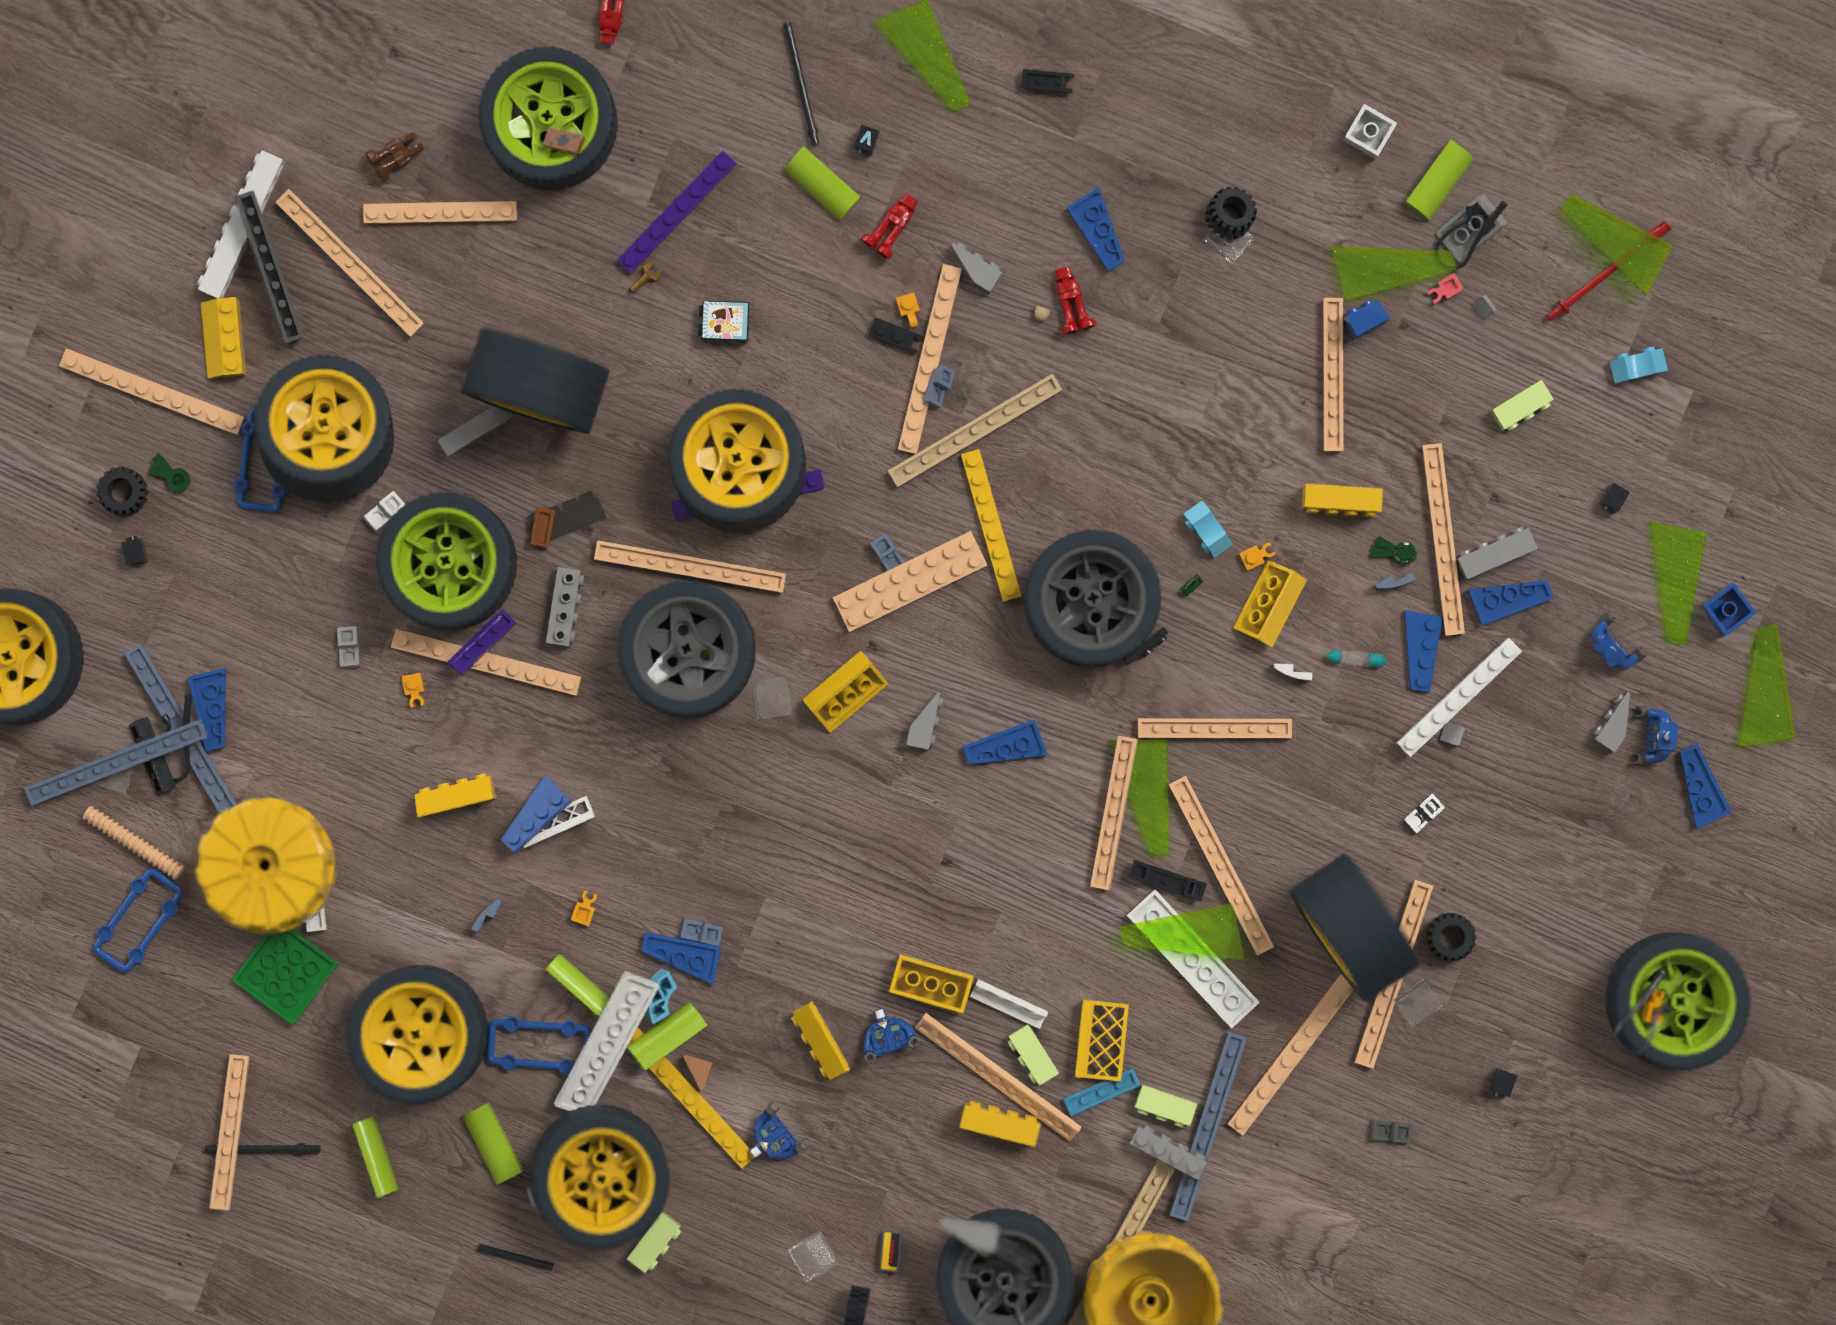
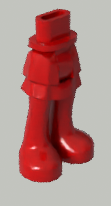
M602 0L601 8L598 12L599 18H597L599 30H602L598 31L600 43L614 45L615 37H618L617 32L623 23L621 20L623 18L624 0H615L613 11L610 10L611 0Z
M908 193L902 199L899 198L898 202L885 213V217L872 234H864L861 237V241L874 250L889 226L893 224V229L876 249L879 255L890 260L893 256L891 248L899 234L910 223L918 200Z
M1070 266L1056 269V294H1058V301L1061 303L1065 324L1061 328L1062 335H1069L1079 331L1071 309V300H1073L1080 331L1097 326L1095 319L1089 318L1082 300L1083 293L1080 290L1081 286L1074 278L1075 275L1072 274Z

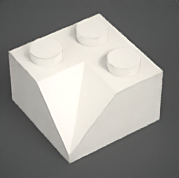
M1364 104L1343 141L1377 159L1397 123Z

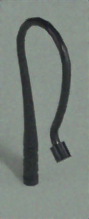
M1502 200L1489 218H1487L1464 262L1458 266H1449L1441 261L1439 246L1451 232L1471 220L1474 207L1473 205L1466 206L1468 217L1447 230L1436 243L1435 257L1438 263L1448 270L1463 268L1468 263L1482 236L1508 204Z
M186 694L184 698L183 725L190 723L193 696ZM164 714L160 718L164 724H167L166 732L171 730V719L167 714ZM189 745L184 746L187 764L186 771L180 778H173L174 782L184 780L190 772Z
M1661 969L1658 970L1637 1005L1619 1022L1615 1029L1616 1044L1625 1054L1637 1055L1645 1051L1653 1037L1658 1014L1660 1012H1670L1669 1005H1662L1655 1011L1649 1036L1643 1047L1639 1050L1629 1051L1620 1043L1619 1030L1621 1026L1654 993L1666 974Z

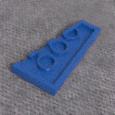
M1097 187L1068 206L1067 210L1107 271L1110 272L1125 262L1100 188Z
M1547 580L1468 589L1481 625L1554 598Z
M1404 610L1410 689L1430 692L1443 617Z
M226 668L188 677L198 720L202 719L208 737L203 739L206 752L226 747Z
M1035 719L963 746L969 764L1048 755Z
M1698 743L1679 751L1696 829L1731 813Z
M545 775L501 838L502 842L516 854L571 804V800Z
M645 932L642 952L714 985L721 947Z

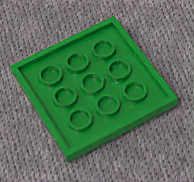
M292 929L276 934H265L232 981L294 1026L340 963Z

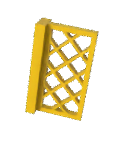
M1082 999L1075 1077L1121 1081L1129 1004ZM1094 1005L1103 1006L1107 1011L1099 1019L1093 1013ZM1116 1007L1124 1008V1016L1118 1021L1110 1013ZM1109 1014L1116 1023L1106 1029L1100 1020ZM1093 1017H1094L1097 1021H1095V1022L1092 1024V1020H1093ZM1122 1020H1123V1027L1119 1024V1022H1121ZM1099 1023L1105 1032L1096 1038L1091 1030L1095 1024ZM1118 1025L1122 1030V1035L1115 1040L1108 1031ZM1107 1033L1114 1042L1107 1048H1104L1098 1040ZM1120 1039H1121V1047H1120V1045L1117 1043ZM1097 1042L1103 1051L1093 1057L1089 1052L1090 1046ZM1114 1044L1120 1049V1055L1115 1059L1107 1052ZM1105 1052L1112 1061L1102 1068L1096 1059ZM1090 1055L1092 1057V1060L1088 1062ZM1118 1058H1119V1066H1118L1117 1063L1115 1062ZM1095 1061L1101 1070L1095 1075L1087 1074L1088 1065ZM1112 1063L1118 1068L1117 1077L1109 1076L1105 1071Z

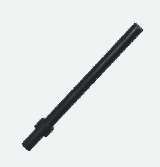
M297 1143V1145H238V1153H297V1155H305V1153H321V1145H306L305 1143ZM205 1145V1153H217L218 1145Z

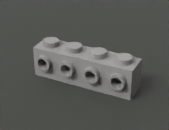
M1519 527L1512 531L1513 535L1506 537L1503 534L1494 538L1495 542L1488 545V542L1478 545V550L1471 552L1469 549L1459 553L1460 558H1457L1456 561L1464 579L1472 578L1538 549L1529 528L1524 530L1523 527Z
M557 568L546 643L570 647V644L575 641L576 632H573V625L577 624L579 613L575 612L576 606L581 603L582 594H578L579 587H583L584 575H581V570Z
M1147 1125L1138 1127L1130 1142L1131 1145L1197 1180L1202 1179L1210 1163L1205 1160L1206 1156L1198 1152L1195 1154L1188 1151L1189 1147L1181 1143L1178 1145L1171 1142L1172 1138L1164 1134L1161 1136L1154 1133L1155 1129Z

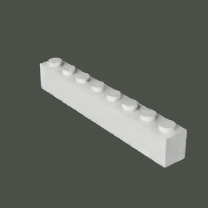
M263 150L255 156L253 161L255 166L246 176L245 181L247 183L245 188H241L238 193L240 195L254 190L261 213L285 164L283 159ZM237 205L232 207L229 214L231 218L228 223L224 224L221 231L223 236L220 241L217 240L213 249L215 253L212 258L208 259L205 266L207 268L206 273L201 275L197 284L199 286L198 290L217 299L224 297L249 243Z
M1506 638L1395 744L1407 757H1411L1522 651L1510 638Z

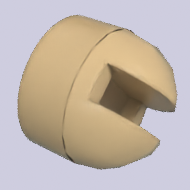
M1036 306L1034 316L1037 320L1044 321L1048 318L1051 310Z

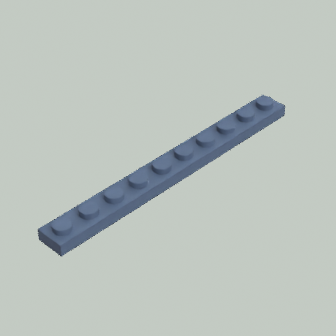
M140 643L125 652L126 658L160 715L167 714L171 719V730L183 726V712L143 645ZM200 740L189 744L191 767L219 814L226 809H231L238 805ZM181 747V750L185 755L184 747Z
M199 719L26 786L24 789L32 806L207 738L208 734L202 719Z
M1229 1031L1190 1152L1193 1154L1198 1152L1206 1156L1205 1160L1207 1161L1247 1037ZM1183 1172L1169 1214L1170 1216L1185 1221L1189 1220L1201 1180H1197Z

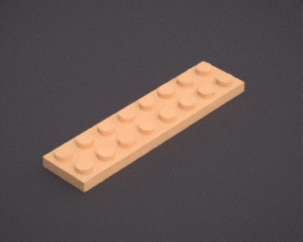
M969 531L836 595L833 599L849 632L987 566V563L972 532Z

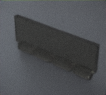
M589 491L579 496L580 504H578L576 498H572L561 503L563 511H560L558 505L548 508L556 510L550 541L606 518L598 496L594 498L592 491ZM535 514L527 517L530 523L527 525L530 535L532 534Z

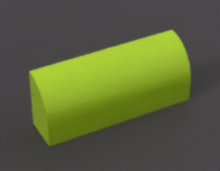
M1450 140L1404 204L1427 221H1430L1472 163L1473 157L1457 143Z
M804 146L784 169V172L840 222L861 200V197Z
M559 954L546 970L600 1017L610 997L562 954Z
M687 1002L630 1043L626 1048L644 1072L708 1025L693 1005Z
M489 1102L462 1116L496 1185L524 1171Z
M375 1116L355 1122L353 1127L377 1198L398 1190L399 1186Z

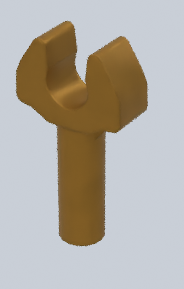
M654 262L646 263L643 266L644 274L630 287L634 293L648 280L657 281L660 278L661 269L656 271L655 274L649 273V270L655 265Z

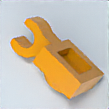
M915 293L897 297L896 301L901 317H908L911 328L918 326L915 313L920 312Z

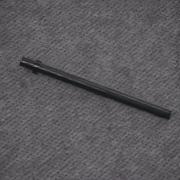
M785 22L783 25L808 126L807 134L810 135L812 146L820 144L817 135L819 131L815 126L791 22Z

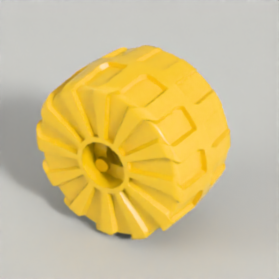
M274 798L251 799L231 809H226L215 818L214 824L208 833L202 836L198 846L200 855L196 876L207 899L206 902L221 918L244 931L258 934H276L300 927V925L322 910L332 886H335L337 872H335V848L332 840L321 823L311 813L285 800ZM267 860L270 863V867L268 870L263 871L261 864Z
M1139 1231L1136 1232V1235L1126 1239H1116L1106 1246V1252L1099 1259L1094 1260L1087 1271V1282L1082 1294V1303L1088 1325H1217V1322L1221 1321L1222 1306L1220 1304L1219 1285L1211 1267L1195 1248L1170 1234ZM1148 1296H1155V1301L1152 1304H1146Z

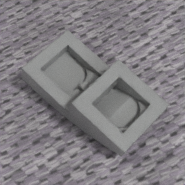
M357 627L337 628L340 668L360 667Z

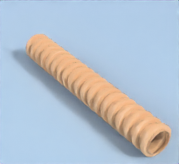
M94 806L89 807L85 811L82 820H87L88 824L92 823L93 827H98L97 830H102L103 834L107 833L108 837H113V840H117L119 844L122 843L123 847L127 846L129 851L133 850L132 853H137L138 857L142 856L143 860H148L147 863H152L153 867L157 866L158 870H163V873H167L169 877L172 876L173 880L180 877L184 866H180L179 862L175 863L173 858L169 859L168 855L165 856L164 852L160 853L158 848L154 849V846H150L149 842L145 843L144 839L140 840L138 835L134 836L133 832L130 833L129 829L125 830L123 825L119 826L118 822L115 823L114 819L110 820L108 815L104 816V813H100L99 809L95 810Z

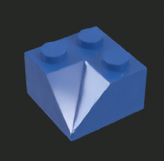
M1369 300L1362 304V308L1358 309L1356 306L1347 311L1343 323L1352 339L1355 340L1386 323L1390 316L1378 300L1375 302Z
M1734 582L1729 583L1702 605L1710 622L1722 637L1730 634L1756 614V611Z

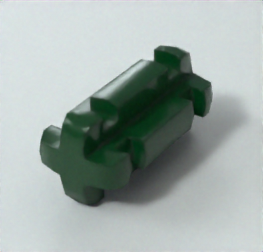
M1195 575V578L1187 582L1185 587L1181 588V591L1186 596L1190 595V592L1192 593L1200 586V583H1203L1202 578L1199 575Z

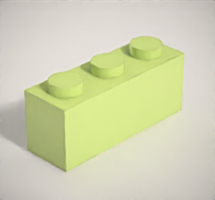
M1540 380L1490 412L1502 431L1506 428L1510 431L1518 426L1517 422L1524 419V421H1527L1535 416L1533 412L1537 409L1543 411L1550 407L1551 404L1549 402L1554 399L1543 381Z
M1028 1024L1009 1035L1010 1040L1007 1041L1013 1051L1017 1049L1020 1057L1018 1059L1023 1067L1027 1066L1031 1071L1028 1075L1034 1084L1038 1082L1040 1086L1059 1074Z
M1141 1085L1134 1106L1138 1108L1137 1112L1148 1115L1150 1112L1156 1114L1155 1118L1166 1122L1168 1118L1174 1121V1125L1185 1128V1125H1191L1197 1103Z
M663 1211L627 1260L644 1273L648 1269L652 1271L658 1263L656 1258L659 1254L663 1256L670 1246L667 1244L671 1238L675 1241L681 1233V1230H679L681 1224Z

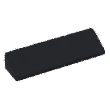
M148 717L129 724L136 744L156 736ZM164 755L143 762L157 796L176 788Z

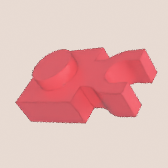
M1453 273L1438 282L1439 288H1434L1427 292L1429 295L1434 292L1438 294V298L1433 300L1434 304H1437L1443 296L1450 299L1463 291L1464 288L1456 274Z

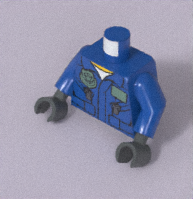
M1611 611L1601 616V621L1592 631L1593 646L1612 668L1618 667L1621 670H1627L1638 661H1642L1648 655V652L1643 654L1640 651L1643 648L1642 646L1633 655L1627 651L1607 628L1608 625L1616 621V617L1610 618L1609 614Z
M1636 706L1635 708L1641 710V714H1634L1635 717L1648 716L1649 718L1647 720L1646 756L1640 753H1633L1632 756L1638 757V760L1632 763L1643 765L1645 762H1664L1670 753L1677 749L1679 737L1677 733L1678 724L1672 721L1666 711L1652 708L1648 710L1646 706Z
M884 1008L874 1011L877 1023L870 1025V1028L865 1033L863 1042L865 1064L868 1066L867 1061L869 1059H873L874 1064H876V1056L910 1045L912 1050H915L913 1045L919 1043L922 1046V1042L917 1037L912 1026L902 1018L897 1019L896 1016L887 1018Z
M773 1101L757 1117L753 1128V1138L757 1144L750 1148L749 1151L755 1159L764 1152L769 1158L773 1157L776 1160L788 1159L809 1149V1147L802 1148L801 1143L805 1140L797 1142L778 1118L776 1113L780 1107L777 1110H773L771 1108V1105L774 1103Z

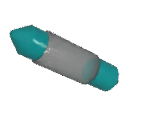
M1333 650L1326 654V658L1332 663L1340 665L1381 668L1387 663L1382 654Z

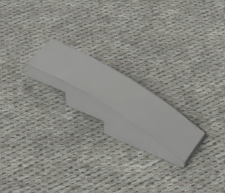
M493 406L437 441L446 455L450 457L479 438L486 436L514 416L511 412Z

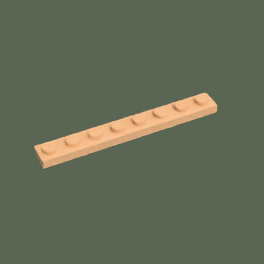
M517 202L363 204L364 224L517 221Z
M1323 298L1324 451H1343V298Z
M1138 718V738H1292V719Z
M1118 736L1090 887L1110 890L1138 743V739Z
M234 1054L229 1056L210 1208L230 1210L250 1056Z

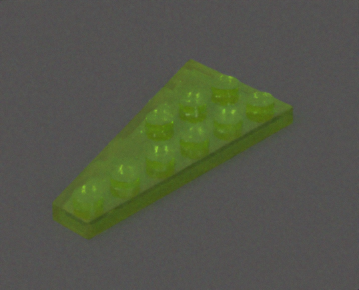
M922 0L874 20L878 27L883 30L886 36L897 46L899 51L925 78L953 112L971 105L928 0Z
M1571 193L1562 208V212L1647 296L1674 245Z
M1330 245L1345 301L1457 270L1452 251Z
M1649 521L1666 642L1686 645L1707 532Z
M1778 624L1757 627L1738 747L1796 738Z
M1167 739L1138 740L1128 794L1149 854L1169 855ZM1110 740L1115 754L1117 740Z
M1233 903L1119 926L1124 946L1245 960Z

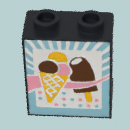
M703 300V305H699V317H702V324L698 325V336H701L703 341L728 340L748 342L749 302Z

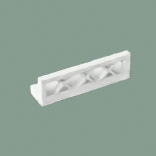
M587 796L573 801L564 809L571 813L568 821L562 822L557 820V815L553 819L551 828L547 830L542 829L541 831L543 832L538 833L524 848L595 818L596 816ZM585 801L589 811L583 814L574 812L577 804Z
M979 979L970 997L1039 1029L1048 1014V1011Z

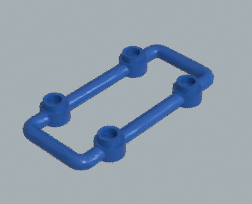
M255 407L248 411L247 421L241 427L245 437L239 478L234 482V489L237 491L236 503L242 509L275 513L281 509L282 499L288 493L285 488L283 489L279 486V483L274 484L272 487V494L275 496L274 505L244 502V494L250 489V483L246 479L252 436L255 435L254 412L256 411ZM289 420L288 432L293 429V422Z
M154 868L147 869L140 878L132 881L131 892L109 923L98 929V938L93 945V951L97 956L122 973L130 972L136 963H140L145 959V950L168 917L178 912V903L183 897V889ZM150 876H153L176 894L172 900L166 901L163 904V913L139 947L133 948L129 952V961L126 965H123L100 947L105 941L113 938L114 927L136 896L146 891L147 881Z
M509 1016L506 1019H494L489 1023L486 1057L490 1064L502 1065L506 1070H512L515 1067L557 1069L563 1074H570L575 1063L568 1058L560 1062L516 1059L511 1054L505 1055L503 1058L494 1057L496 1027H505L510 1032L518 1028L562 1031L567 1036L580 1032L584 1033V1046L592 1031L588 1026L577 1025L572 1020H567L562 1024L521 1021L515 1016Z

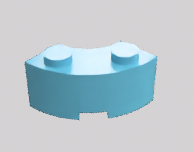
M1654 347L1643 349L1644 353L1628 356V353L1617 355L1616 360L1610 361L1615 384L1668 371L1663 348L1655 350Z
M1203 501L1184 513L1187 519L1185 522L1186 526L1191 532L1195 531L1202 541L1200 545L1206 554L1210 552L1215 558L1233 545L1227 533Z
M662 968L650 978L651 981L659 985L644 1014L646 1021L652 1024L670 1014L668 1000L672 992L677 989L669 971Z

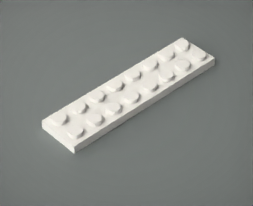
M1155 889L1127 914L1129 919L1231 1029L1260 1003Z
M626 971L624 972L554 1102L556 1107L571 1111L577 1110L579 1107L583 1108L586 1105L594 1106L597 1103L659 988L658 983Z

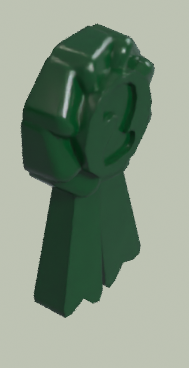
M157 453L156 457L152 458L160 468L151 464V470L148 473L166 478L168 487L176 492L184 491L188 488L191 479L187 471L181 468L173 469L160 453Z
M1378 536V541L1374 544L1383 549L1371 548L1372 554L1370 555L1371 558L1394 557L1397 563L1409 565L1415 561L1417 550L1409 542L1403 541L1394 545Z

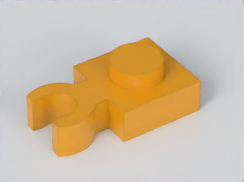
M1271 543L1264 544L1261 550L1256 545L1239 553L1247 571L1265 563L1263 557L1270 558L1275 555V552L1271 554L1266 552V547H1269Z
M421 673L401 676L405 695H411L409 700L410 707L414 708V700L419 699L421 706H424V699L420 696L421 692H425Z
M585 890L582 894L584 901L583 903L577 902L571 920L589 926L596 909L591 907V904L596 901L597 894H594L593 898L589 900L586 897L588 891Z
M1655 989L1654 993L1649 997V1002L1644 1003L1642 1021L1653 1023L1655 1011L1662 1006L1660 1003L1664 998V991ZM1661 1012L1658 1014L1657 1024L1662 1023L1663 1013Z

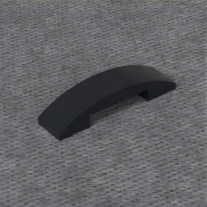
M1133 860L1128 876L1130 879L1200 902L1207 883L1137 860Z

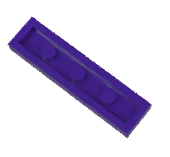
M502 609L448 661V664L463 676L516 625V621Z

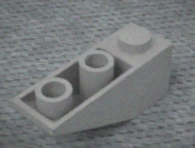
M959 242L957 244L952 243L953 251L973 284L990 294L1002 275V272L999 271L1000 267L992 262L990 264L983 261L984 257L976 252L971 254L967 251L968 248Z
M1629 692L1618 695L1615 700L1616 706L1613 710L1609 709L1604 716L1606 721L1602 726L1599 725L1593 733L1595 735L1593 740L1612 753L1618 749L1626 737L1630 700Z
M940 693L934 696L910 726L906 745L929 750L930 746L934 747L936 735H932L933 727H938L939 716H936L937 708L941 709L943 703Z

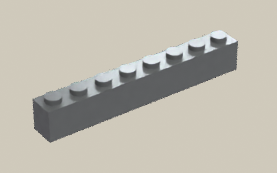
M253 190L234 196L283 343L303 338L255 192Z

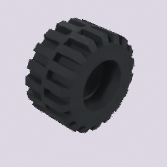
M1231 187L1222 188L1219 192H1216L1207 206L1205 220L1209 222L1208 227L1214 230L1213 233L1215 235L1218 233L1222 239L1224 236L1227 237V240H1231L1233 237L1234 239H1239L1240 236H1244L1257 217V208H1254L1256 203L1251 200L1252 196L1250 194H1245V190L1239 191L1238 187L1234 189ZM1228 207L1236 211L1239 219L1228 217L1223 208Z
M127 467L111 468L109 472L103 473L104 476L103 478L100 477V484L96 487L98 489L96 494L100 499L99 503L104 506V509L120 516H128L131 513L135 514L139 508L142 509L144 506L142 504L147 501L146 494H148L146 489L147 483L143 480L142 475ZM126 480L132 486V495L127 501L120 503L113 498L112 490L117 482Z
M1446 913L1439 915L1437 918L1435 917L1433 922L1429 924L1428 931H1426L1428 948L1436 957L1442 960L1459 961L1464 959L1468 954H1471L1472 948L1476 945L1475 939H1477V935H1475L1476 930L1472 923L1466 917L1456 913ZM1447 926H1456L1462 933L1461 943L1456 948H1446L1441 943V932Z

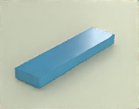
M1131 1068L1122 1072L1121 1081H1101L1063 1098V1101L1071 1117L1141 1085L1134 1069Z

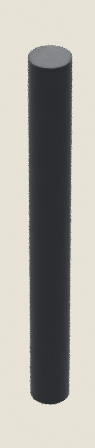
M479 1244L478 1247L480 1252L552 1271L554 1263L484 1244Z

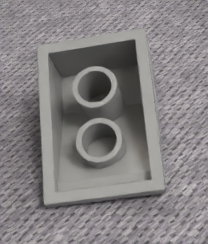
M1484 194L1476 197L1467 205H1473L1474 207L1471 220L1455 229L1442 241L1459 262L1467 257L1477 234L1487 218L1495 210L1493 204ZM1466 207L1435 232L1439 238L1452 226L1468 217ZM1501 214L1482 236L1474 251L1508 224Z
M940 1217L939 1223L941 1226L974 1248L979 1249L980 1253L991 1254L992 1251H996L998 1224Z

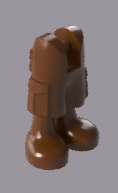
M415 132L389 141L385 144L386 148L383 150H368L365 152L373 166L379 164L381 160L389 155L393 156L392 159L375 167L383 183L389 180V172L393 167L397 165V167L402 168L413 157L424 150L422 143L417 144L411 149L407 148L406 145L418 137Z

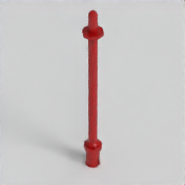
M1663 220L1653 230H1648L1646 238L1566 301H1557L1559 306L1547 315V319L1552 321L1563 312L1569 314V307L1649 244H1657L1662 236L1671 231L1668 223Z

